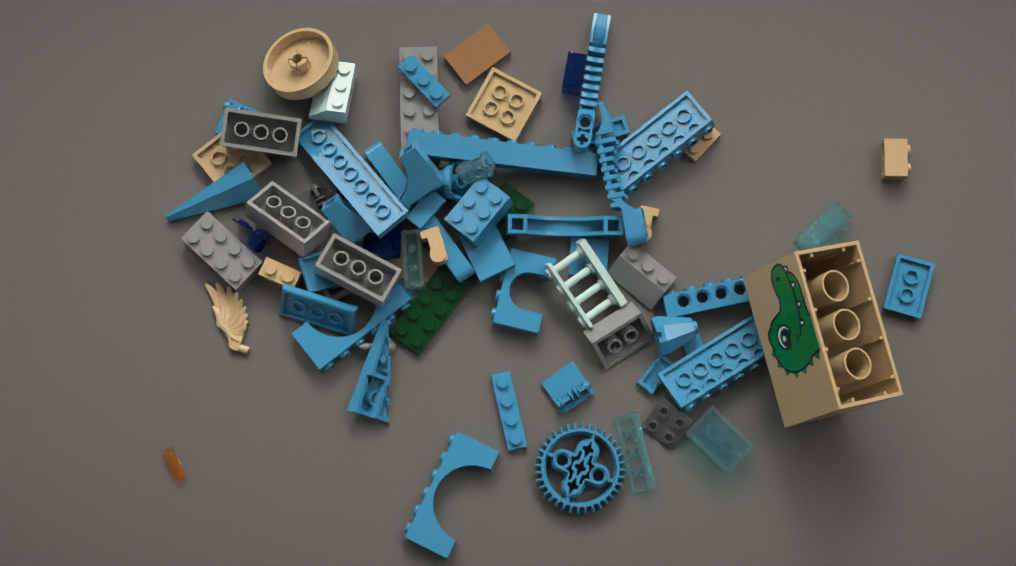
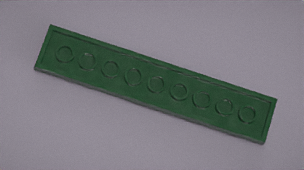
M504 181L499 189L511 198L513 206L496 226L504 243H506L510 236H506V216L508 214H528L535 203ZM459 239L456 245L462 252V254L465 256V258L468 260L470 265L473 267L464 249V246L461 240ZM445 264L439 266L410 303L411 306L403 312L389 330V333L420 355L478 280L477 274L474 273L465 281L459 283Z

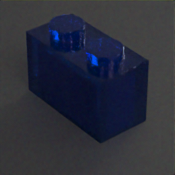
M568 52L561 94L580 97L587 61L586 54Z

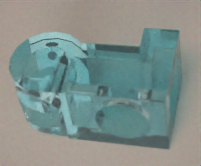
M485 151L480 153V156L476 159L461 162L456 167L455 172L465 184H470L493 176L495 162L488 152Z

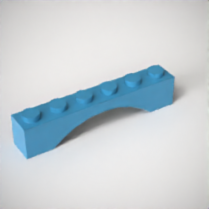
M508 214L506 216V236L620 238L623 235V216L553 217L529 214Z

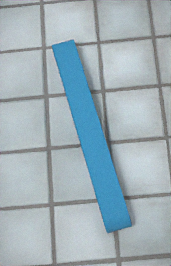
M378 140L363 152L398 199L406 187L407 178ZM415 201L412 203L408 212L410 213L419 202ZM433 216L420 231L436 226L439 227L448 254V260L445 265L456 280L462 283L476 272L437 218Z

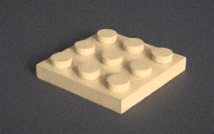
M492 67L465 116L508 140L517 141L542 93Z
M222 132L192 154L213 182L243 162L254 179L273 165L263 152L220 146Z

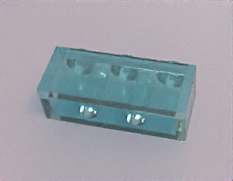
M836 201L793 244L800 251L823 247L826 243L830 245L837 238L835 234L838 231L844 232L851 225L849 221L853 217Z
M420 229L401 231L404 283L407 291L427 290L424 245Z

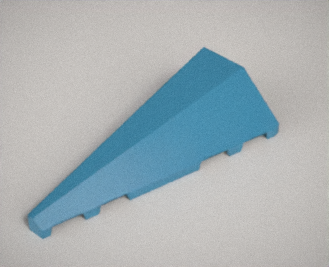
M243 162L166 214L165 217L171 222L176 219L187 218L200 213L203 214L207 211L211 212L231 207L232 205L246 203L262 189Z
M382 319L346 411L389 423L390 417L387 416V405H390V399L387 397L391 371V356L388 355V347L391 344V338H389V325H391V321Z

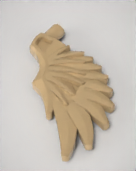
M218 282L215 283L217 291L206 283L205 287L215 305L212 306L217 320L216 326L225 332L228 338V347L233 351L248 354L250 347L242 345L244 332L248 328L247 325L249 323L246 320L248 313H245L247 307H243V299L239 300L238 292H235L233 296L230 286L227 287L226 294Z

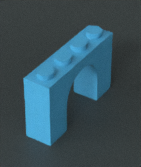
M511 248L510 255L515 263V267L501 273L500 282L503 284L501 290H497L495 301H498L497 308L492 309L490 319H493V325L538 335L543 314L518 308L512 302L509 292L514 281L522 276L530 275L550 280L544 272L546 270L544 265L551 263L555 266L556 259Z

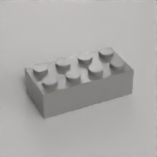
M225 107L220 146L297 158L302 119Z
M273 181L246 202V217L303 258L329 237L330 221Z
M208 211L181 238L238 293L256 277L263 265V262Z
M335 233L315 264V273L382 309L402 275V269Z

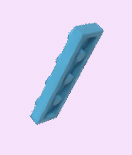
M510 371L491 375L508 451L525 448L527 443Z

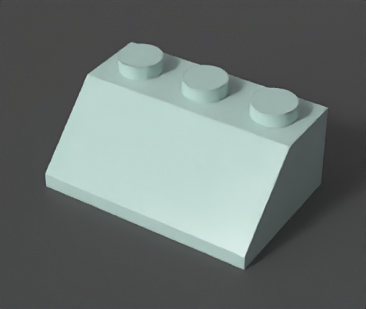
M339 62L336 74L331 82L322 91L313 96L309 119L347 123L356 80L355 64Z

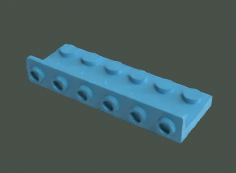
M688 91L681 94L619 143V145L614 147L618 155L613 156L617 160V164L614 167L618 169L616 175L620 178V186H623L626 195L635 193L641 184L649 182L655 173L664 170L669 162L673 159H678L683 154V151L688 147L691 148L696 145L702 136L710 134L715 127L713 120Z
M751 315L657 374L659 380L679 406V410L682 412L692 411L696 404L701 401H708L712 394L717 391H724L729 386L728 384L733 381H740L745 376L744 374L749 371H756L761 366L760 364L766 361L754 316Z

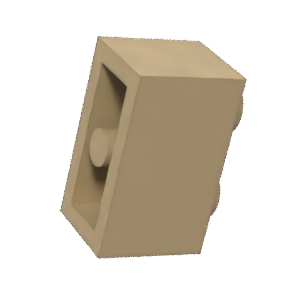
M884 138L881 142V180H905L910 175L911 164L908 163V156H910L911 149L910 145H907V139Z
M266 257L258 273L261 278L281 287L286 284L299 288L303 279L300 271Z

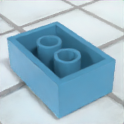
M480 175L444 220L452 230L478 248L513 206V202L507 194Z

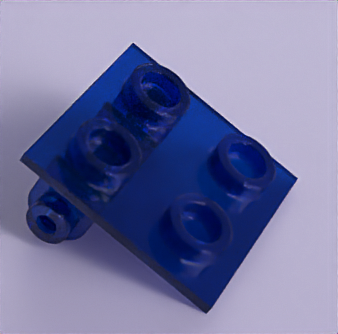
M234 218L232 219L240 229L251 234L248 239V245L254 252H261L266 244L271 246L266 233L257 228L255 231L252 230L253 228L249 226L250 224L242 219H239V221Z

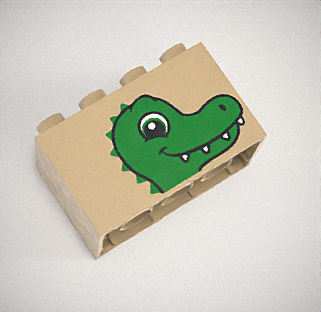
M859 240L795 251L743 276L785 428L847 414L903 395Z

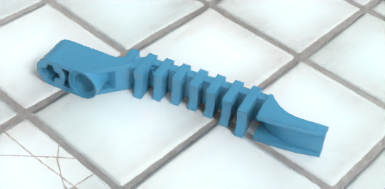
M594 13L573 141V148L578 153L587 152L591 144L611 15ZM586 121L590 125L588 127H582L580 123ZM580 140H584V145H580Z
M603 101L598 102L602 123L595 134L597 138L595 145L598 147L597 154L601 157L599 162L603 166L601 171L605 175L603 180L607 184L605 189L609 193L607 198L611 202L610 207L614 212L622 210L629 247L649 243L643 208L634 209L625 203V200H628V195L625 194L623 186H620V178L616 175L618 169L614 167L617 164V160L613 157L618 155L614 146L619 145V140L615 138L614 125Z

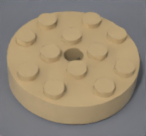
M314 28L296 29L280 37L270 47L264 59L263 74L270 87L282 98L301 100L313 97L322 91L335 76L339 64L338 51L329 37L322 31Z

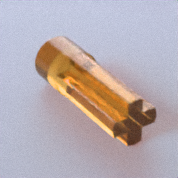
M173 446L164 449L162 452L175 480L178 481L185 478L186 474Z

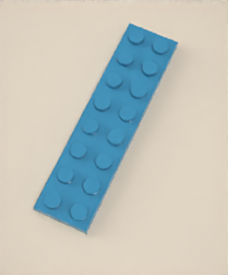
M312 120L300 130L299 143L380 239L410 215L408 210L332 122Z

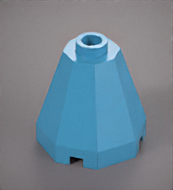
M457 160L451 161L438 169L443 175V183L435 192L440 196L459 202L474 184V176L472 173L465 175L458 166L461 161Z
M657 316L650 320L652 334L656 339L655 344L660 357L667 356L694 339L696 333L699 332L696 321H692L691 318Z

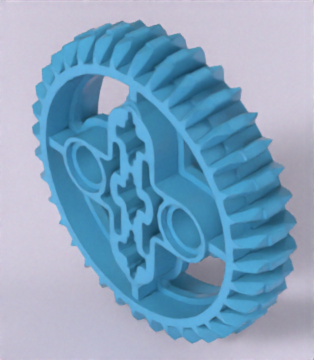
M576 422L573 423V429H570L569 424H566V431L559 427L560 434L557 435L555 431H552L554 438L546 437L549 444L541 443L545 450L538 449V452L543 455L542 457L536 456L535 458L541 461V464L534 465L535 468H540V471H536L535 475H541V478L537 479L536 482H543L544 485L540 486L539 489L543 490L546 488L547 491L544 492V497L548 494L552 496L548 502L551 503L555 499L557 501L554 505L555 507H558L559 503L563 504L562 511L568 506L570 507L569 513H572L573 508H577L576 514H580V508H583L584 514H587V508L590 507L591 512L594 513L595 505L601 510V502L607 506L609 505V502L606 500L608 497L612 501L615 499L611 493L619 494V491L615 489L616 486L623 487V484L619 483L618 480H625V477L620 476V473H625L626 469L620 468V465H625L626 461H619V458L624 457V454H617V451L621 450V446L614 448L613 445L617 443V440L610 442L611 434L607 438L603 436L606 433L605 429L600 434L597 432L599 426H596L595 430H591V423L588 424V429L584 428V422H581L580 428H577ZM576 434L590 436L589 439H583L578 443L575 452L558 449L551 453L552 448L568 436ZM595 439L601 441L612 455L614 462L613 478H610L609 471L605 466L596 462L599 455V446ZM591 443L593 453H589L585 458V451L582 448H586ZM581 452L579 461L575 460L572 464L571 470L574 473L572 475V478L569 480L568 477L570 475V472L566 469L569 468V466L571 465V457L576 458L578 456V453ZM561 455L566 456L568 459V463L564 466L557 463V458ZM592 457L591 466H593L594 468H592L589 472V479H584L582 481V484L580 485L579 481L581 477L585 476L589 471V465H587V462L589 458ZM548 458L551 459L552 467L564 474L561 483V489L565 495L564 498L556 493L549 483L546 473ZM584 461L583 468L586 470L581 471L577 476L575 465L579 466ZM601 471L604 475L603 480H594L593 473ZM576 479L578 489H574L569 494L570 487L567 484L572 483ZM607 483L610 484L608 489L594 500L588 502L570 501L571 498L582 494L586 484L597 488L603 487Z

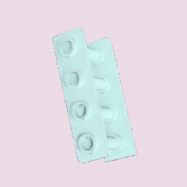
M580 239L574 243L577 247L575 252L555 266L551 263H546L544 265L546 268L544 272L550 280L553 279L556 283L555 288L561 296H565L567 299L566 305L572 312L575 311L578 316L576 318L578 323L582 327L591 329L593 327L590 322L591 319L611 305L622 307L627 303V300L586 239ZM579 257H584L587 262L586 267L563 282L558 272ZM590 273H595L598 278L597 283L574 298L569 288ZM600 289H605L609 294L607 299L585 314L579 304Z

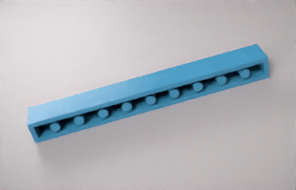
M413 128L407 134L406 147L416 140L430 160L444 162L470 161L472 165L585 179H593L597 173L598 154L593 153V150L590 149L585 153H578L572 147H563V149L556 148L555 145H544L543 147L537 146V143L533 142L518 144L516 140L502 142L498 138H488L486 140L476 135L462 137V134L459 133L445 135L441 131H431L429 133L419 128Z

